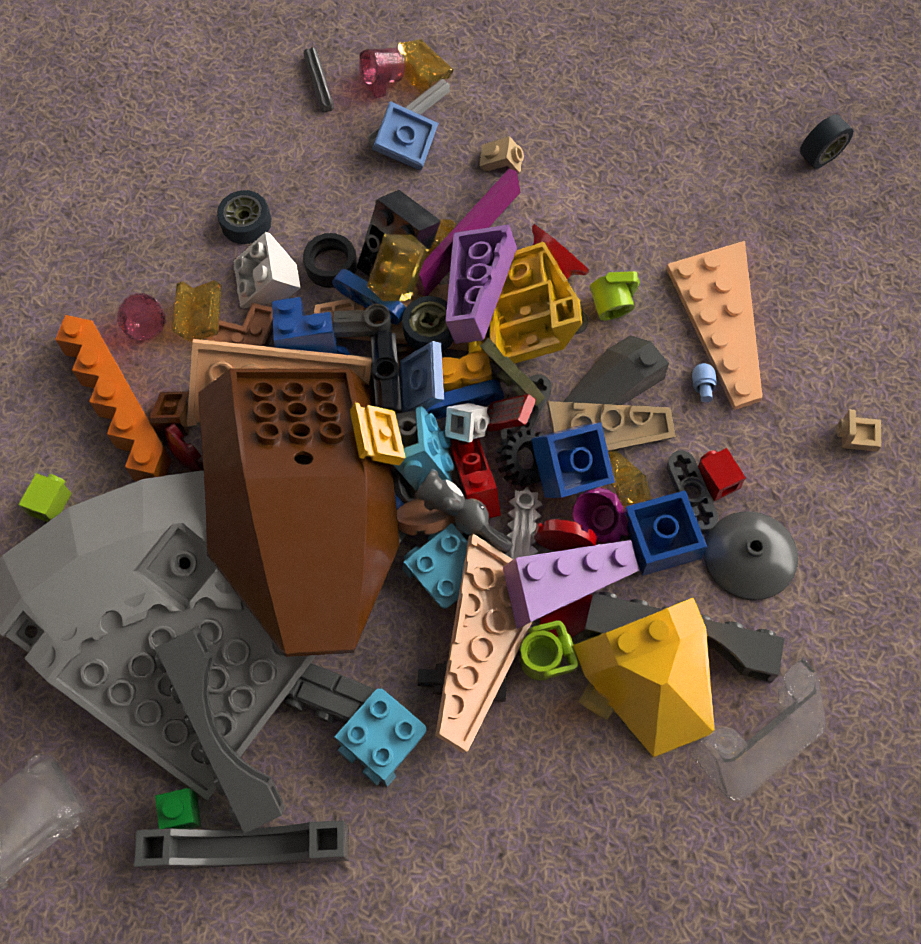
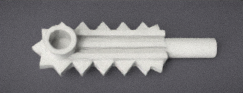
M528 487L523 491L515 490V498L509 501L514 509L508 512V515L514 520L506 525L512 530L507 536L512 538L511 543L513 546L510 551H507L506 555L511 559L534 555L538 552L532 544L536 543L533 534L536 529L534 521L541 517L536 509L542 506V503L537 500L539 493L531 492Z

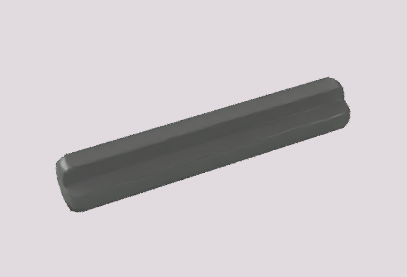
M314 47L305 49L303 52L320 109L322 112L332 111L334 109V102L317 49Z

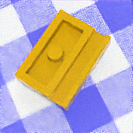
M355 402L350 409L359 458L364 459L365 456H369L372 458V461L400 466L405 459V453L395 411L370 405L363 408L360 407L359 403Z

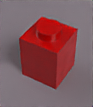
M727 448L719 452L716 450L709 451L700 458L698 468L714 501L741 489L746 477Z

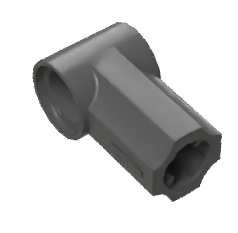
M373 304L367 307L366 310L334 311L333 314L335 337L369 336L371 338V335L376 334L377 331L388 330L392 333L393 330L389 310L382 304ZM377 321H383L380 324H373Z

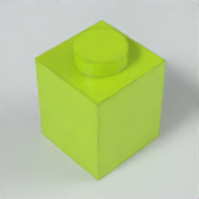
M36 473L19 506L29 516L49 522L63 511L72 493L64 485L66 482L62 478L53 474H49L46 477Z

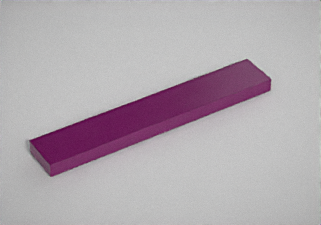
M508 169L414 271L413 276L418 294L425 297L428 296L450 272L454 233L489 228L521 193L517 171Z

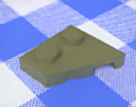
M489 338L480 345L500 370L497 376L508 387L513 384L512 390L518 396L531 395L536 399V406L545 399L536 385L507 356L504 357Z

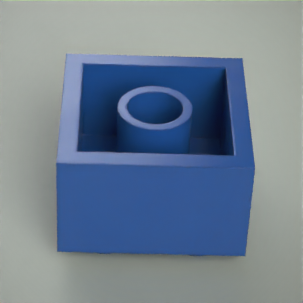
M601 422L585 424L531 438L545 498H562L615 482Z
M685 490L626 506L624 514L628 522V538L632 541L635 557L642 576L702 558L707 545Z

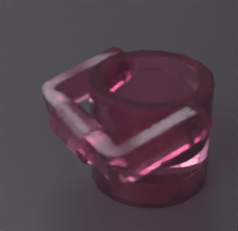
M398 48L366 49L361 51L359 55V74L376 99L386 96V83H398L404 76L405 63L401 51Z

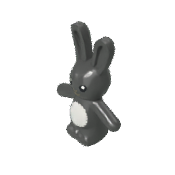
M435 469L430 470L415 493L416 497L425 501V508L428 510L437 509L453 516L456 526L466 535H481L499 551H510L513 546L511 543L512 538L497 531L488 524L489 513L485 505L473 498L465 499L460 489L453 482L446 479L442 480Z

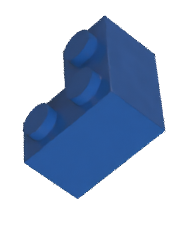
M301 297L272 301L273 339L276 348L338 354L337 337L334 335L331 312L305 316Z

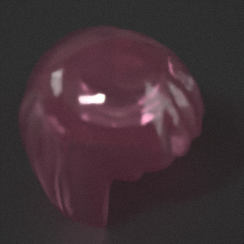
M135 293L126 297L123 303H121L117 313V323L128 338L135 341L152 339L162 332L166 324V314L161 304L153 296L145 293Z

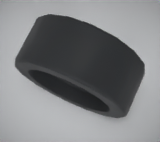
M324 233L318 235L308 242L303 251V262L309 279L316 285L324 288H335L332 280L341 269H346L353 274L357 271V257L354 246L350 240L340 234ZM327 250L341 251L347 258L344 265L333 271H323L316 268L314 260L321 252Z

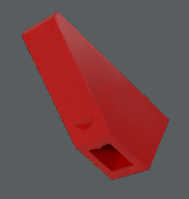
M479 438L473 439L472 442L457 439L450 440V449L464 498H473L481 501L489 513V518L501 516L497 487Z

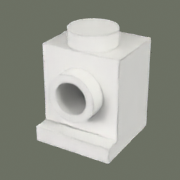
M471 403L447 407L445 437L466 442H472L475 438L484 437L487 425L490 422L489 415L487 414L488 407ZM458 416L464 417L463 427L457 428Z

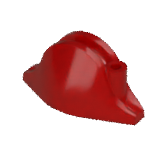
M534 224L532 226L533 245L541 242L546 244L567 280L572 275H587L589 273V269L552 236Z

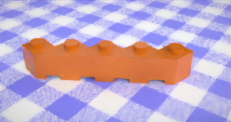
M65 315L55 340L66 356L77 358L72 371L81 385L94 388L89 403L97 415L112 419L107 432L111 442L117 449L131 451L125 469L134 481L166 476L172 460L154 428L151 426L150 421L94 322L88 319Z

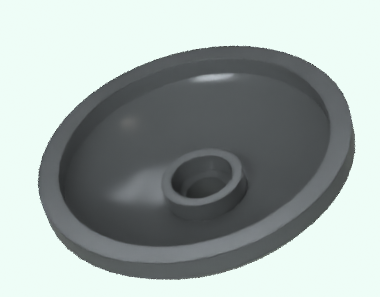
M752 511L730 514L717 522L706 539L707 548L704 552V559L709 574L723 590L738 598L763 600L773 597L790 584L797 571L798 551L793 537L780 522L768 515ZM750 545H757L760 551L754 552Z

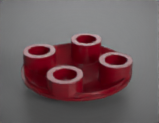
M173 423L165 428L168 445L177 460L192 472L203 471V461L200 459V453L191 443L187 445L183 440V434Z

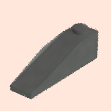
M630 335L605 351L564 402L623 405L664 380L669 362L651 341Z

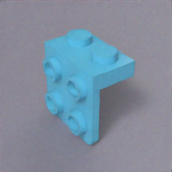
M420 406L416 408L419 443L404 448V461L400 466L394 465L415 491H417L431 469H435L442 480L446 479L451 482V471L454 470V465L448 448L451 447L450 438L445 437V430L442 431L438 427L432 413L428 414L424 407Z
M452 523L446 529L431 534L427 538L429 542L423 547L419 548L416 546L404 556L405 561L402 568L409 578L414 576L443 609L449 608L458 600L468 543Z
M376 689L336 734L335 738L341 746L337 751L350 763H353L355 760L359 761L365 767L362 773L375 785H378L381 781L388 787L396 777L394 772L396 768L424 737L427 729L425 724L385 690Z

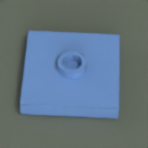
M390 101L372 150L415 169L422 170L438 123Z
M432 341L400 360L402 413L416 411V408L423 406L426 410L444 400L441 343Z

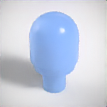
M702 363L697 365L692 371L693 387L697 393H700L702 402H710L713 399L712 392L717 385L716 373L711 365Z

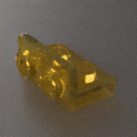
M422 39L399 43L392 66L421 94L431 87L432 82L451 78L454 70Z
M215 280L194 288L183 281L177 283L172 325L173 332L189 342H193V339L202 340L217 335L222 285Z

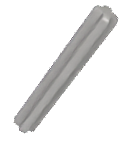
M440 79L404 108L421 115L450 92L448 82ZM380 127L368 135V142L372 147Z

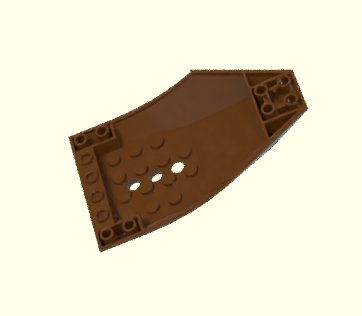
M230 368L198 392L205 489L207 556L285 657L354 653L399 549L397 508L391 464L372 461V458L369 456H365L364 459L359 458L350 409L355 402L359 403L360 407L366 408L367 405L376 407L375 391L351 369ZM303 433L305 436L300 437L294 434ZM297 455H307L313 461L310 464L301 465L294 458Z

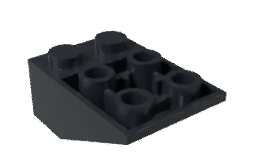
M400 190L378 198L357 268L391 294H394L395 290L405 289L414 271L419 267L431 248L441 220Z

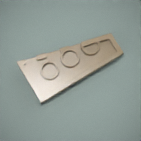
M547 401L553 433L585 424L601 422L607 450L676 437L670 407Z

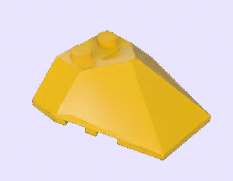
M544 242L516 250L485 338L482 341L468 342L469 354H486L480 345L489 338L504 357L507 356L515 364L564 350L582 325L580 300Z
M693 597L573 645L584 676L653 757L715 733L706 626Z

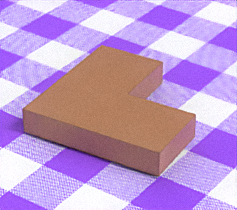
M252 303L243 326L216 319L207 340L267 346L273 331V309L268 306Z

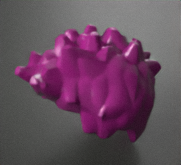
M600 487L587 490L576 498L572 506V520L582 525L581 530L587 533L588 528L593 530L597 536L596 541H600L602 544H605L607 541L610 543L620 542L621 535H629L627 518L624 514L622 503L615 493Z

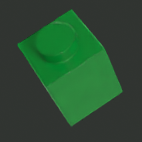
M190 788L155 795L159 829H195L202 827L196 792Z

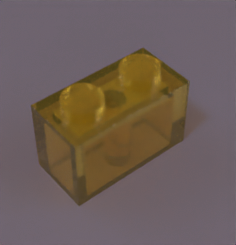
M384 234L367 287L382 301L410 300L428 249L413 235Z

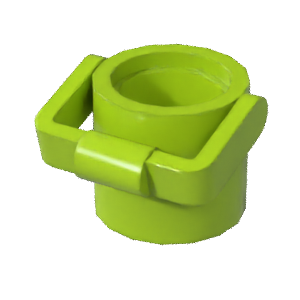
M609 272L606 276L600 277L590 284L589 288L600 320L606 321L619 318L633 311L635 306L632 297L640 284L637 272Z
M553 621L528 629L529 635L523 640L520 650V665L527 676L539 681L548 680L552 677L571 673L577 668L578 660L573 648L574 644L563 622ZM556 629L558 637L548 631ZM564 654L569 665L560 667L562 655Z

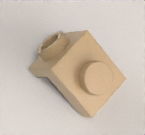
M510 136L483 144L479 166L483 171H491L509 166L510 169L520 173L521 164L524 159L522 148Z
M849 409L844 418L839 420L837 426V436L842 437V448L878 452L881 448V420L856 417V410Z

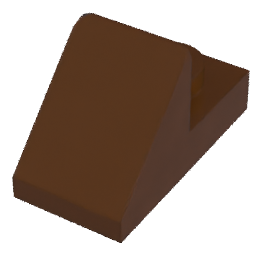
M189 391L160 392L149 417L151 426L159 436H166L164 429L173 423L183 436L189 434L186 417Z

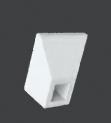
M265 232L233 261L240 308L251 307L252 303L264 305L270 304L272 301L286 299L301 288L297 264L270 233Z

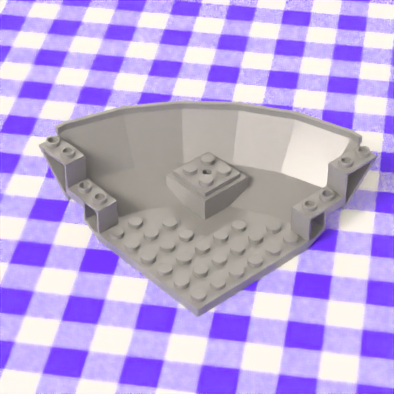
M204 471L142 479L70 506L0 558V634L3 637H8L28 652L24 659L47 682L207 801L217 789L214 783L216 774L211 764L206 765L199 751L201 743L197 734H191L186 726L184 716L187 714L182 703L177 704L171 695L169 686L172 683L167 672L162 673L157 666L155 655L158 653L155 647L199 626L213 655L208 686L211 711L221 735L228 746L239 757H241L316 657V655L285 657L207 556ZM398 529L400 544V542L406 536V533H403ZM182 557H187L191 562L190 567L186 570L179 566V561ZM31 625L35 626L38 630L36 637H32L28 632Z

